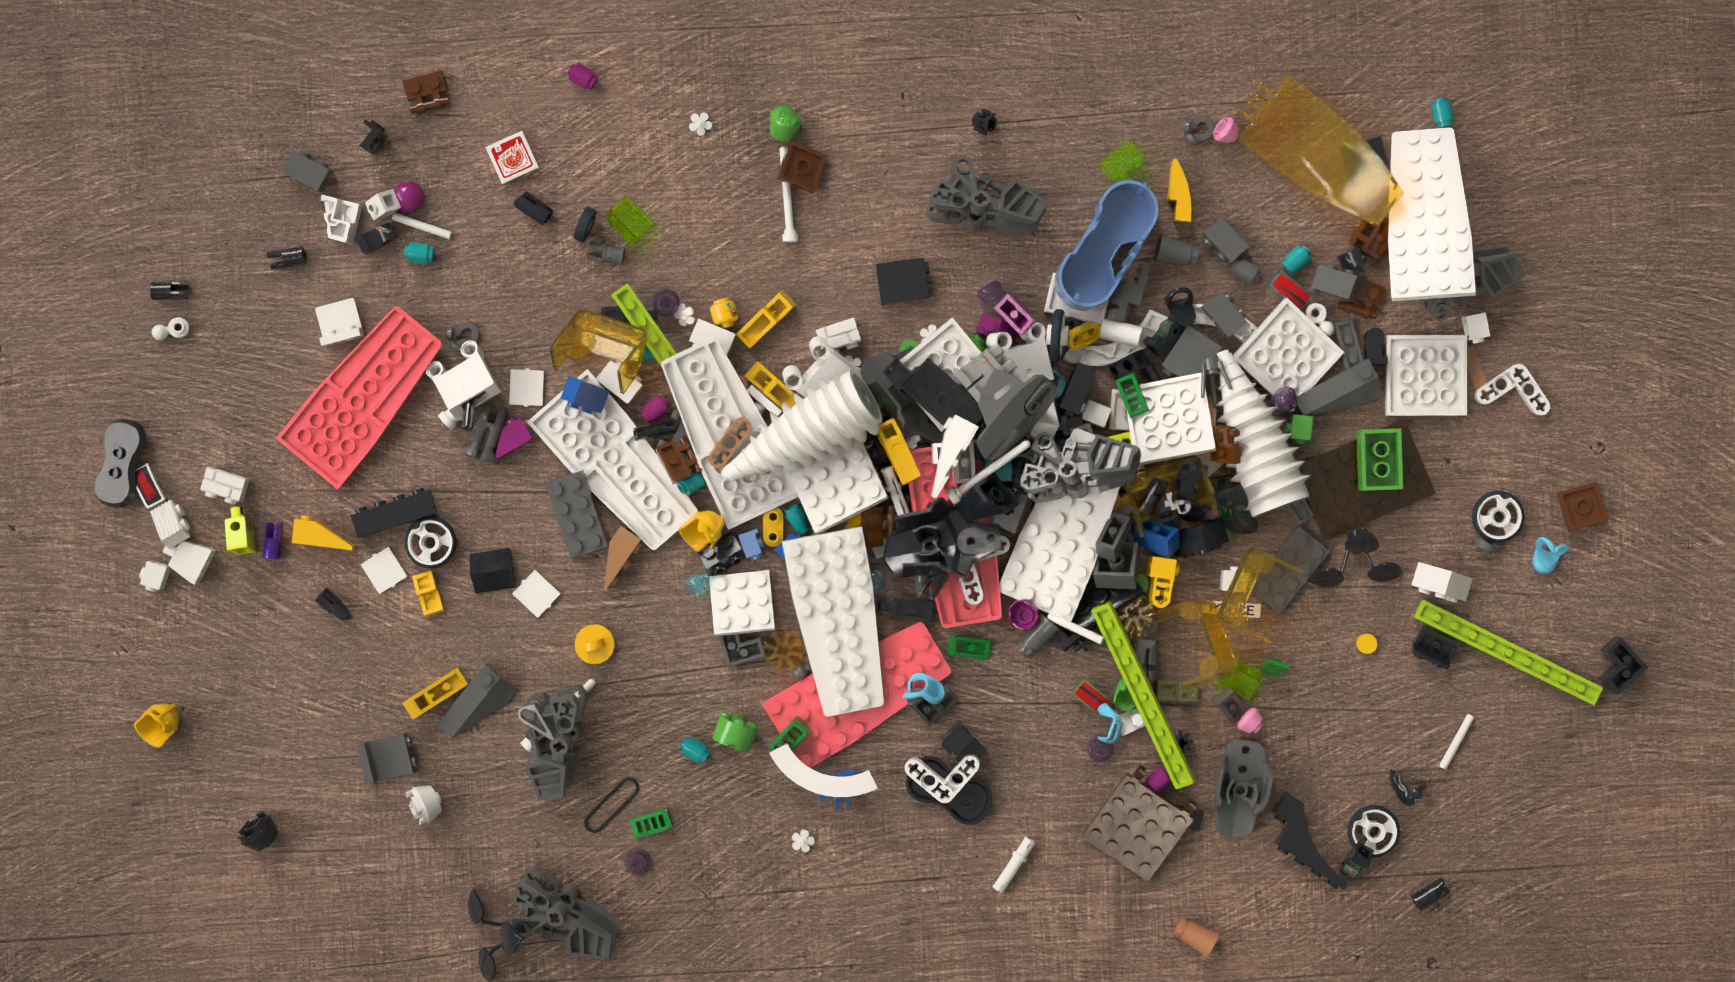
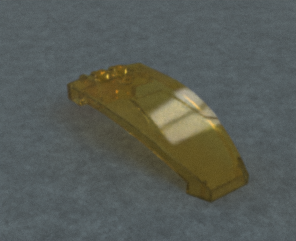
M1289 74L1286 75L1274 91L1261 82L1259 84L1260 88L1271 96L1265 101L1259 94L1254 92L1251 94L1252 97L1263 104L1262 107H1259L1252 100L1247 99V104L1258 111L1254 117L1245 109H1239V112L1250 122L1238 136L1237 140L1311 193L1360 219L1379 225L1404 194V191L1378 155L1338 113Z

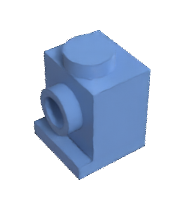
M758 528L738 535L746 558L751 557L752 560L763 557L761 548H764L761 536H756V533L759 532Z

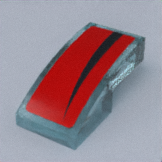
M1281 270L1276 273L1267 285L1281 298H1288L1301 312L1313 297L1305 288Z

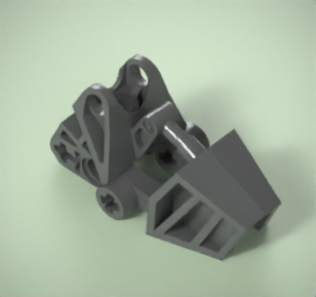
M960 157L951 165L949 169L951 176L945 182L941 179L932 190L926 216L932 222L958 225L965 218V228L970 232H978L983 224L993 227L992 234L1031 235L1045 214L1048 203L1016 178L1007 186L992 180L991 175L988 172H984L976 181L972 161L967 157ZM966 162L969 168L967 170L959 169L958 163ZM990 187L996 190L1001 195L1000 199L990 197L985 192L986 189ZM934 208L937 209V215L933 214ZM944 210L947 211L946 217H943ZM958 211L961 217L954 219L950 216V212Z
M1506 245L1472 247L1474 277L1478 283L1475 285L1477 297L1486 292L1494 299L1526 275L1514 252L1510 253ZM1474 296L1418 300L1435 320L1443 321L1449 317L1453 301L1459 307H1464L1467 304V300ZM1441 307H1444L1446 310L1445 314L1441 317H1437L1436 312H1438Z
M1042 432L1037 435L1031 448L1039 456L1038 466L1026 463L1020 483L1030 500L1036 504L1061 499L1066 495L1067 489L1076 498L1085 497L1090 487H1097L1100 493L1136 480L1142 455L1141 450L1136 445L1096 434L1093 442H1088V444L1076 442L1074 438L1067 439L1061 453L1053 436L1048 432ZM1049 437V443H1046L1044 446L1039 444L1041 438ZM1079 451L1087 452V462L1075 463ZM1058 484L1062 485L1060 493H1052V488ZM1036 492H1041L1039 493V497H1035L1034 494Z
M580 684L559 688L556 691L557 697L550 698L545 692L532 695L518 711L519 719L530 726L525 732V737L530 740L532 756L525 764V768L539 800L561 798L565 795V789L570 788L572 785L580 749L574 747V741L583 731V724L580 719L584 715L587 691ZM576 690L578 691V694L581 695L579 698H577L576 695L573 694ZM531 700H537L539 703H537V702L530 703V701H531ZM527 709L533 715L532 718H525L522 710ZM547 737L552 742L550 747L542 750L538 739Z
M529 866L524 873L523 879L515 887L514 905L521 906L520 914L514 915L512 919V926L515 931L524 938L542 926L541 937L544 940H550L553 937L567 943V956L610 959L616 945L619 922L592 897L588 903L578 898L580 890L577 885L567 883L560 890L559 880L540 866ZM533 872L537 874L534 878L531 877ZM548 882L553 883L555 890H548L545 884ZM570 912H572V913H574L575 915H577V916H578L577 919H575L574 917L570 916V915H569ZM517 925H525L527 932H520L517 929ZM562 925L570 931H558L556 927Z

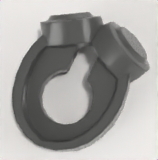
M1204 116L1196 117L1191 121L1185 120L1183 124L1185 137L1190 143L1195 145L1208 139L1213 134L1215 128L1213 121ZM1201 122L1208 125V131L1204 134L1199 132L1196 134L1191 133V130L1197 128V125Z
M461 323L455 328L449 327L446 336L447 340L450 341V346L454 350L461 352V346L465 342H476L478 340L479 330L472 323ZM469 328L472 330L473 336L471 339L456 340V336L461 335L464 329Z

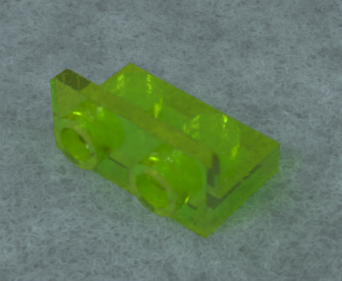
M1129 138L1101 161L1098 166L1112 183L1116 180L1120 182L1129 176L1127 171L1132 167L1136 170L1144 163L1142 159L1145 157V154L1141 153Z
M627 196L615 204L606 215L610 226L616 228L621 233L623 239L632 245H635L638 239L654 225Z
M1225 656L1223 665L1214 679V684L1224 689L1229 687L1235 694L1250 700L1261 681V672L1253 666L1241 663L1236 658Z

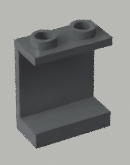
M1191 326L1185 327L1182 335L1164 362L1160 364V367L1163 368L1162 372L1171 378L1173 375L1181 377L1202 373V360L1216 357L1222 347Z
M407 732L356 746L366 785L408 773L413 774L418 767L417 758L412 755L411 751L413 742L411 737L407 736Z

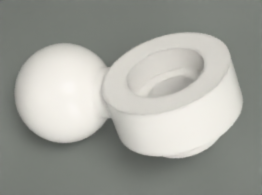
M1319 303L1310 304L1305 310V315L1313 323H1318V328L1328 337L1334 333V325L1325 320L1327 314L1325 307ZM1314 309L1318 311V315L1316 317L1312 315V311Z
M177 317L172 319L167 327L161 324L154 326L152 336L160 341L166 339L169 334L175 338H183L188 335L190 326L185 319ZM177 324L182 325V329L180 331L175 330V326Z

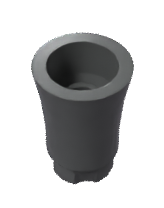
M1160 234L1154 252L1155 262H1169L1186 266L1196 265L1199 257V247Z
M1041 611L1039 612L1037 624L1032 629H1028L1023 635L1022 640L1018 643V646L1031 657L1036 652H1039L1061 630L1056 623L1048 620V616Z

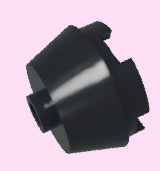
M263 811L256 813L257 818L251 822L248 820L238 832L240 834L238 839L241 841V845L257 852L269 847L274 842L278 833L271 815H267Z

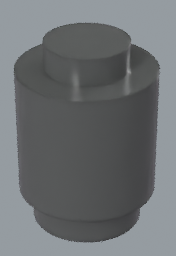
M1237 258L1230 272L1234 273L1233 276L1248 284H1251L1252 281L1256 283L1261 274L1258 271L1259 266L1244 258Z

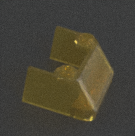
M579 310L572 316L549 348L553 370L557 371L566 358L579 360L584 358L588 352L621 362L617 375L620 393L624 394L640 371L647 336L642 328L588 310Z
M1185 456L1139 469L1136 480L1123 485L1131 509V515L1140 537H1144L1141 522L1149 520L1151 516L1140 511L1136 505L1142 498L1153 477H1156L1160 481L1164 480L1169 483L1159 502L1167 500L1166 494L1172 492L1174 501L1179 500L1176 498L1172 485L1181 465L1187 460L1197 461L1202 472V478L1195 487L1198 493L1196 500L1190 501L1201 505L1209 503L1214 516L1218 515L1214 489L1198 456Z
M1250 548L1245 551L1219 608L1218 618L1224 624L1270 644L1272 640L1245 628L1248 623V615L1243 610L1259 573H1268L1274 563L1302 573L1303 569L1259 549Z
M1211 600L1185 601L1157 610L1158 622L1180 615L1186 621L1199 619L1212 656L1204 658L1200 663L1199 669L1202 676L1183 682V692L1232 677L1237 673L1238 662L1215 602Z

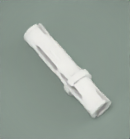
M893 466L881 469L887 485L885 487L886 491L891 495L897 514L910 513L900 488L902 487L901 482H898Z
M1026 836L1024 837L1018 849L1013 851V856L995 884H993L992 887L1004 893L1022 863L1027 861V855L1036 844L1033 840Z

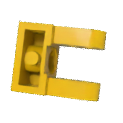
M1148 555L1146 575L1150 576L1148 600L1152 605L1164 608L1170 603L1174 577L1179 574L1177 560ZM1156 586L1162 587V588H1164V590H1162V589H1158V590H1157ZM1156 596H1163L1162 600H1155Z

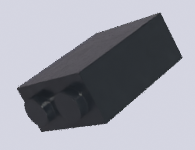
M924 257L876 264L881 305L929 299V294H932L931 282H927L926 274H930L929 264L924 262Z

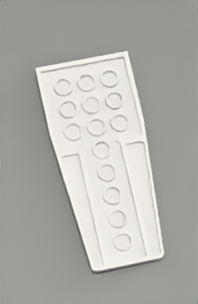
M1452 128L1401 131L1392 134L1388 235L1392 301L1476 296L1472 236L1455 134Z
M711 337L664 359L661 362V366L699 467L703 469L701 470L702 475L721 515L725 518L728 530L799 497L785 466H783L781 474L767 470L766 475L756 473L750 477H743L734 481H726L721 472L724 470V467L742 452L741 449H745L751 443L750 436L757 438L761 433L760 423L766 427L767 425L717 338ZM746 417L751 423L749 434L723 467L715 468L711 466L708 460L711 450L736 418ZM738 422V430L735 432L732 429L730 433L735 434L740 439L741 436L738 433L742 429H747L745 426L747 422ZM727 437L724 440V445L727 448H732L736 443L733 437ZM719 446L718 448L721 449L720 454H714L712 456L714 458V463H716L717 461L721 463V455L724 452L726 455H728L729 453L722 448V446Z
M588 369L577 378L605 389ZM562 392L559 393L527 423L572 473L584 470L590 490L652 550H656L675 534L681 525L698 512V509L686 493L682 494L678 490V483H672L657 453L646 439L635 440L633 428H637V426L610 394H608L601 414L593 411L591 415L581 411V406L578 409L567 406L568 401L561 399Z
M1076 428L1073 430L1070 438H1074L1076 442L1088 444V442H1093L1096 435ZM1079 451L1075 463L1087 462V452ZM1060 484L1052 488V493L1055 494L1062 491V485ZM1120 486L1100 493L1097 487H1090L1088 494L1083 498L1074 497L1070 490L1067 489L1066 495L1061 499L1035 504L1018 537L999 583L1000 592L1017 600H1029L1038 609L1072 622L1098 557L1095 543L1107 519H1110Z
M862 526L782 541L792 600L824 715L830 717L882 706L884 698L874 594Z

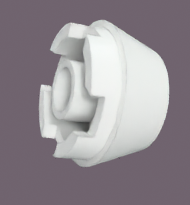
M430 785L412 787V790L406 792V797L411 798L409 807L415 820L420 818L419 825L429 824L442 812L440 795Z

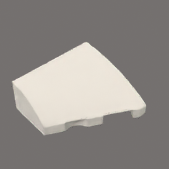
M322 195L321 201H324L326 210L324 218L328 224V238L353 244L363 205Z

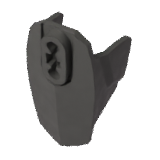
M995 369L984 386L978 403L986 424V428L976 439L977 447L985 459H998L1022 439L1041 419L1057 395V386L1043 374L1034 375L1024 383L1004 371Z
M1235 739L1227 744L1223 756L1220 758L1216 777L1215 827L1230 837H1240L1252 833L1257 816L1263 812L1264 807L1269 801L1273 775L1270 764L1266 762L1265 749L1258 742ZM1243 746L1249 747V750L1246 752V754H1244L1242 751ZM1241 765L1246 766L1244 772L1238 770Z

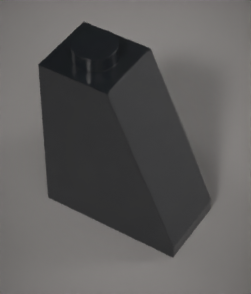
M994 472L973 485L955 507L962 517L967 521L1007 513L1016 508L1020 503Z

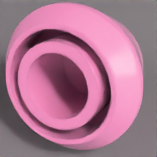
M1225 117L1214 128V139L1223 143L1234 142L1239 136V127L1232 117Z
M1251 707L1237 722L1238 729L1247 733L1252 731L1256 733L1263 726L1261 723L1263 718L1257 708Z

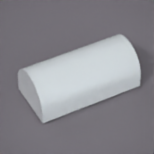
M1104 318L1100 329V339L1139 348L1144 327Z

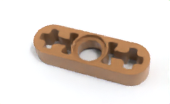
M746 417L736 418L708 455L711 466L715 468L723 467L749 434L751 423ZM745 421L747 422L745 424L747 429L740 430L738 435H740L741 438L738 439V437L735 434L730 432L732 429L736 432L739 428L737 423H743ZM727 437H733L736 441L732 448H727L724 445V440ZM719 446H722V448L729 453L728 455H726L724 452L721 455V463L719 461L714 463V458L712 456L714 454L719 455L721 449L718 448Z

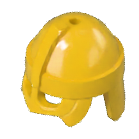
M713 511L696 512L687 522L679 527V533L695 551L700 552L709 543H711L710 550H712L722 536L725 518L723 515H718Z
M163 703L149 707L134 723L135 730L139 736L151 746L161 747L178 729L179 714L176 710L177 705L174 703L171 705Z

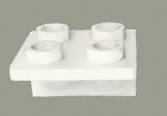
M354 298L315 308L323 336L319 338L321 346L328 347L365 337Z

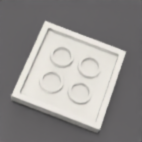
M769 570L709 576L715 636L775 630Z

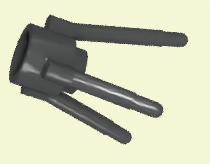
M1209 357L1203 359L1201 364L1200 397L1204 398L1207 373V376L1210 377L1213 406L1217 407L1214 376L1219 374V370L1228 388L1232 390L1233 387L1224 369L1223 361H1219L1218 357Z

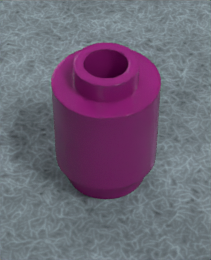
M579 62L576 65L572 64L567 72L569 75L568 80L590 91L598 80V76L595 75L594 71Z
M657 394L643 406L640 412L649 423L656 422L670 411L668 406L671 403L664 395L660 397Z
M1158 766L1145 778L1144 784L1160 793L1172 781L1166 768L1163 767L1161 769Z

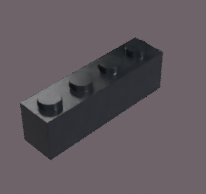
M424 488L412 491L413 495L405 497V494L393 497V502L386 503V500L374 503L375 507L368 510L366 506L355 509L356 513L350 516L357 537L362 538L436 514L437 509L431 491H425Z

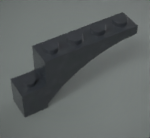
M1285 791L1272 809L1276 814L1275 819L1283 824L1286 821L1288 822L1275 840V843L1279 845L1277 849L1285 855L1291 853L1295 856L1294 861L1303 867L1307 864L1312 868L1310 872L1319 878L1323 875L1329 879L1327 881L1329 885L1335 889L1341 887L1344 890L1348 882L1336 874L1325 862L1310 837L1303 814L1305 804Z

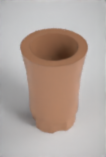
M1181 917L1173 931L1174 935L1196 949L1205 958L1212 951L1220 933L1200 926L1191 920L1188 921L1184 917Z

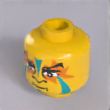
M729 298L713 301L714 305L710 307L713 323L721 325L722 329L732 327L733 322L738 320L735 302L729 301Z

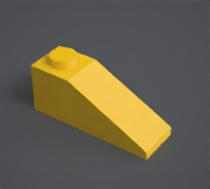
M301 515V519H294L292 543L345 550L356 549V545L321 522L314 521L312 516Z
M456 668L402 704L414 720L467 686L468 683L459 669Z

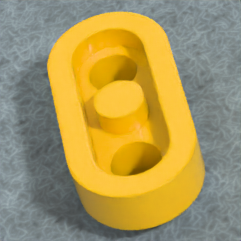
M1088 321L1069 330L1067 347L1078 350L1097 341L1100 337L1101 326L1093 321Z
M778 507L763 514V540L770 547L778 546L783 540L784 516ZM771 513H775L777 515V519L775 521H772L769 518ZM771 533H775L777 535V539L772 541L770 540L769 535Z

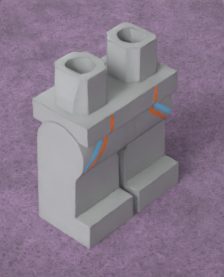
M999 344L992 346L990 349L986 348L955 372V376L965 388L969 387V393L978 403L981 392L995 369L1012 374L1017 368L1011 359H1008L1002 365L997 359L1005 351ZM981 375L983 376V377H981L978 381H976L972 386H970V385H971L975 380H977Z

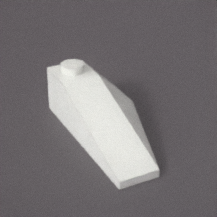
M954 415L953 418L949 417L943 426L946 430L943 435L931 494L933 498H937L950 476L951 469L953 470L959 462L961 452L966 450L979 428L957 415Z

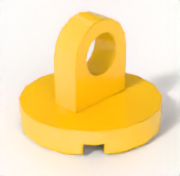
M599 624L588 625L582 628L575 639L576 653L584 662L590 664H600L608 660L615 648V640L611 631Z

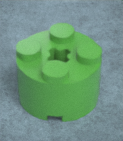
M721 711L712 739L725 746L730 745L735 747L734 749L749 752L759 724L752 721L745 722L746 718L741 715L734 714V717H732V714Z

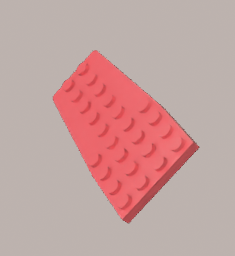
M394 307L313 391L275 439L337 490L340 489L377 444L425 373L426 368L442 348L443 342L401 307Z
M973 439V440H971V442L974 441V446H975L976 439ZM931 447L910 450L921 477L908 483L912 511L929 509L932 501L943 497L948 503L955 506L956 504L952 503L946 491L951 487H960L964 483H953V470L951 469L950 476L937 498L931 497L937 464H932ZM975 458V475H977L986 468L985 460L981 461ZM992 516L972 520V522L993 524L994 519L991 518ZM971 540L968 545L975 543V541ZM997 556L974 563L983 591V599L978 604L973 605L966 601L959 578L952 575L947 578V581L935 598L942 627L951 628L998 620L1002 617ZM970 571L967 578H963V580L966 582L972 581L974 577L973 572ZM935 582L931 584L932 590L936 585ZM977 583L965 585V589L970 588L971 594L968 597L976 601L979 592H975L973 586H977Z
M917 622L878 641L884 698L882 706L827 717L823 713L813 674L808 675L804 680L798 681L762 703L779 734L795 716H798L811 728L809 734L792 750L802 763L809 768L815 766L854 743L905 707L908 702L902 696L905 692H909L908 681L913 674L924 673L939 682L951 674L948 663L923 622ZM913 681V689H924L925 681ZM789 730L788 733H789L792 737H794L795 739H797V737ZM785 737L782 738L789 745L792 744Z

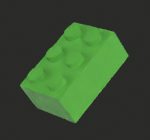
M1401 428L1356 430L1358 490L1403 489Z

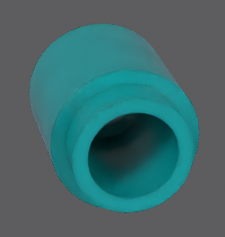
M1446 97L1435 99L1434 104H1431L1434 123H1437L1438 128L1453 125V119L1455 118L1451 100L1446 101Z
M409 242V246H405L404 258H407L408 262L433 263L434 247L429 244Z
M1297 245L1284 257V261L1281 264L1291 274L1299 272L1311 260L1310 255L1312 253L1304 245L1302 247Z
M695 469L691 470V477L678 482L677 488L682 494L686 493L689 496L705 486L706 481L702 473L697 474Z
M692 736L689 739L685 737L679 746L682 749L681 754L701 764L710 752L707 745Z

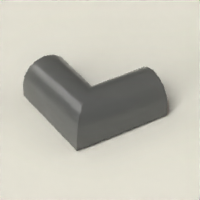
M739 634L718 636L727 668L766 657L761 637L741 643Z
M946 684L943 686L945 696L938 704H931L923 697L907 699L908 704L928 725H931L959 700ZM915 688V689L911 690L910 692H911V693H915V692L922 691L923 689H921V688Z

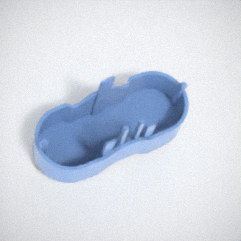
M1133 180L1120 181L1112 185L1094 208V218L1073 252L1068 253L1062 260L1055 274L1056 292L1060 299L1069 307L1080 311H1089L1100 307L1112 295L1133 262L1158 218V202L1154 193L1147 187V183L1144 182L1142 184ZM1135 244L1128 252L1129 256L1122 262L1123 268L1115 277L1111 260L1120 247Z

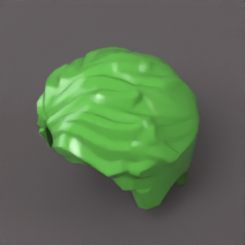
M788 105L775 107L770 113V134L775 140L780 142L792 141L803 123L801 116Z
M1121 679L1115 690L1114 704L1121 711L1131 712L1136 708V704L1124 679Z

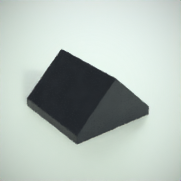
M510 548L470 554V577L476 594L516 588Z

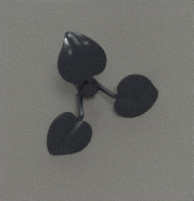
M1230 479L1219 480L1217 491H1213V495L1204 508L1199 503L1190 502V513L1185 516H1179L1180 519L1187 522L1201 521L1204 519L1203 512L1208 510L1215 499L1220 506L1229 508L1230 517L1224 519L1225 527L1228 530L1237 534H1250L1258 529V522L1254 517L1247 514L1234 515L1233 510H1245L1248 507L1249 501L1241 484L1234 487L1235 483L1230 481Z
M1363 527L1361 530H1353L1347 534L1348 540L1345 543L1346 552L1341 570L1328 568L1308 578V581L1317 586L1327 588L1341 584L1344 581L1342 574L1345 571L1349 552L1353 554L1364 552L1372 569L1368 572V577L1373 581H1391L1401 576L1403 571L1398 564L1393 562H1384L1377 566L1373 565L1369 553L1379 548V541L1371 532Z
M472 889L468 899V914L474 924H479L480 922L481 924L501 926L502 943L489 950L483 947L478 955L480 971L484 978L491 982L496 974V965L492 953L502 948L507 956L512 955L526 937L523 938L508 921L500 923L484 920L483 904L475 889ZM523 924L517 925V929L520 932H526Z

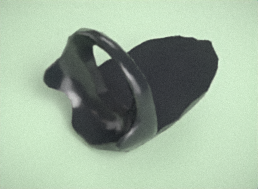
M1179 287L1169 292L1167 297L1164 296L1165 304L1175 322L1183 327H1189L1195 322V308L1192 305L1193 292L1189 288ZM1184 292L1188 294L1186 299L1172 301L1173 297L1178 293Z
M1392 769L1390 770L1391 786L1403 804L1411 806L1415 804V798L1422 799V790L1428 787L1427 784H1422L1409 791L1399 774Z

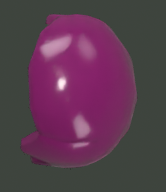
M415 182L401 183L394 191L401 206L398 210L404 213L418 210L425 199L423 189Z
M1026 599L1017 600L1008 608L1009 621L1017 629H1032L1037 624L1039 610L1033 602Z

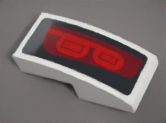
M149 463L135 470L136 489L147 509L166 499Z

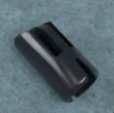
M527 191L514 201V206L541 226L547 223L553 213V209Z

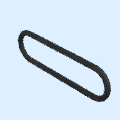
M629 777L624 778L585 817L584 827L586 830L592 833L600 831L637 794L639 789L637 781ZM625 781L634 782L636 786L634 793L598 829L592 830L588 828V818Z

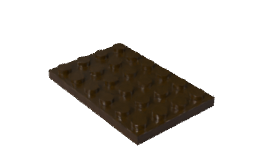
M1405 419L1382 428H1401L1403 489L1358 490L1357 439L1311 458L1298 468L1301 474L1311 475L1304 482L1310 495L1306 499L1314 514L1323 540L1332 538L1436 493Z

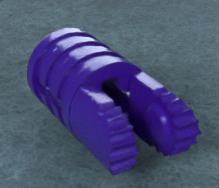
M266 522L262 558L281 559L282 523H277L274 526L273 523Z

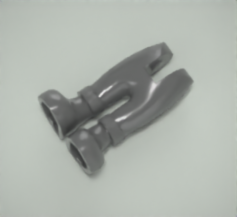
M486 404L476 423L474 436L471 439L473 442L463 448L462 454L478 459L481 444H483L485 434L489 429L488 438L480 460L497 465L499 459L494 454V448H497V443L505 425L506 409H499L494 422L489 420L493 405Z

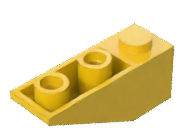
M894 418L879 424L877 437L902 485L921 477Z

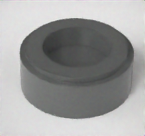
M1480 537L1475 542L1478 547L1489 554H1493L1496 550L1495 547Z

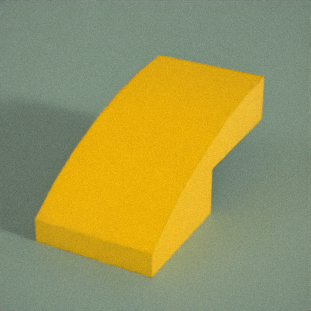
M432 571L412 576L424 616L428 617L445 611Z

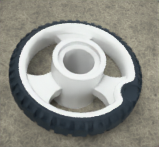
M1056 309L1054 311L1052 325L1048 324L1046 345H1050V359L1055 362L1061 360L1063 346H1067L1069 326H1065V312L1063 309Z
M1492 491L1486 493L1474 505L1472 511L1473 526L1476 532L1487 541L1494 543L1507 542L1516 537L1524 525L1525 514L1522 504L1515 496L1508 492ZM1495 498L1497 501L1496 507L1490 508L1486 516L1481 515L1480 511L1483 505ZM1510 502L1517 513L1516 524L1510 522L1511 515L1506 509V505ZM1498 511L1502 514L1500 522H1496L1494 519V515ZM1488 524L1494 527H1502L1505 535L1494 536L1486 532L1484 528Z
M432 516L423 517L409 527L405 535L404 545L407 555L415 564L423 568L433 569L445 565L452 559L457 547V537L452 526L445 520ZM426 524H437L444 528L446 534L440 536L435 532L428 533ZM414 534L421 537L419 546L423 552L419 556L415 554L412 547ZM428 537L435 539L436 543L433 548H429L426 545ZM442 545L449 547L443 558L432 562V552L438 551Z
M1378 805L1365 806L1356 811L1351 817L1347 833L1353 847L1358 842L1355 836L1356 825L1363 826L1362 833L1367 838L1364 845L1374 850L1372 857L1384 856L1390 853L1397 845L1400 837V826L1397 818L1388 809ZM1373 812L1381 813L1388 820L1384 824H1380L1375 820H1368L1367 814ZM1377 826L1378 833L1375 836H1370V829ZM1386 832L1392 833L1389 843L1377 850L1375 844L1384 839ZM1358 850L1360 854L1366 855L1365 851Z

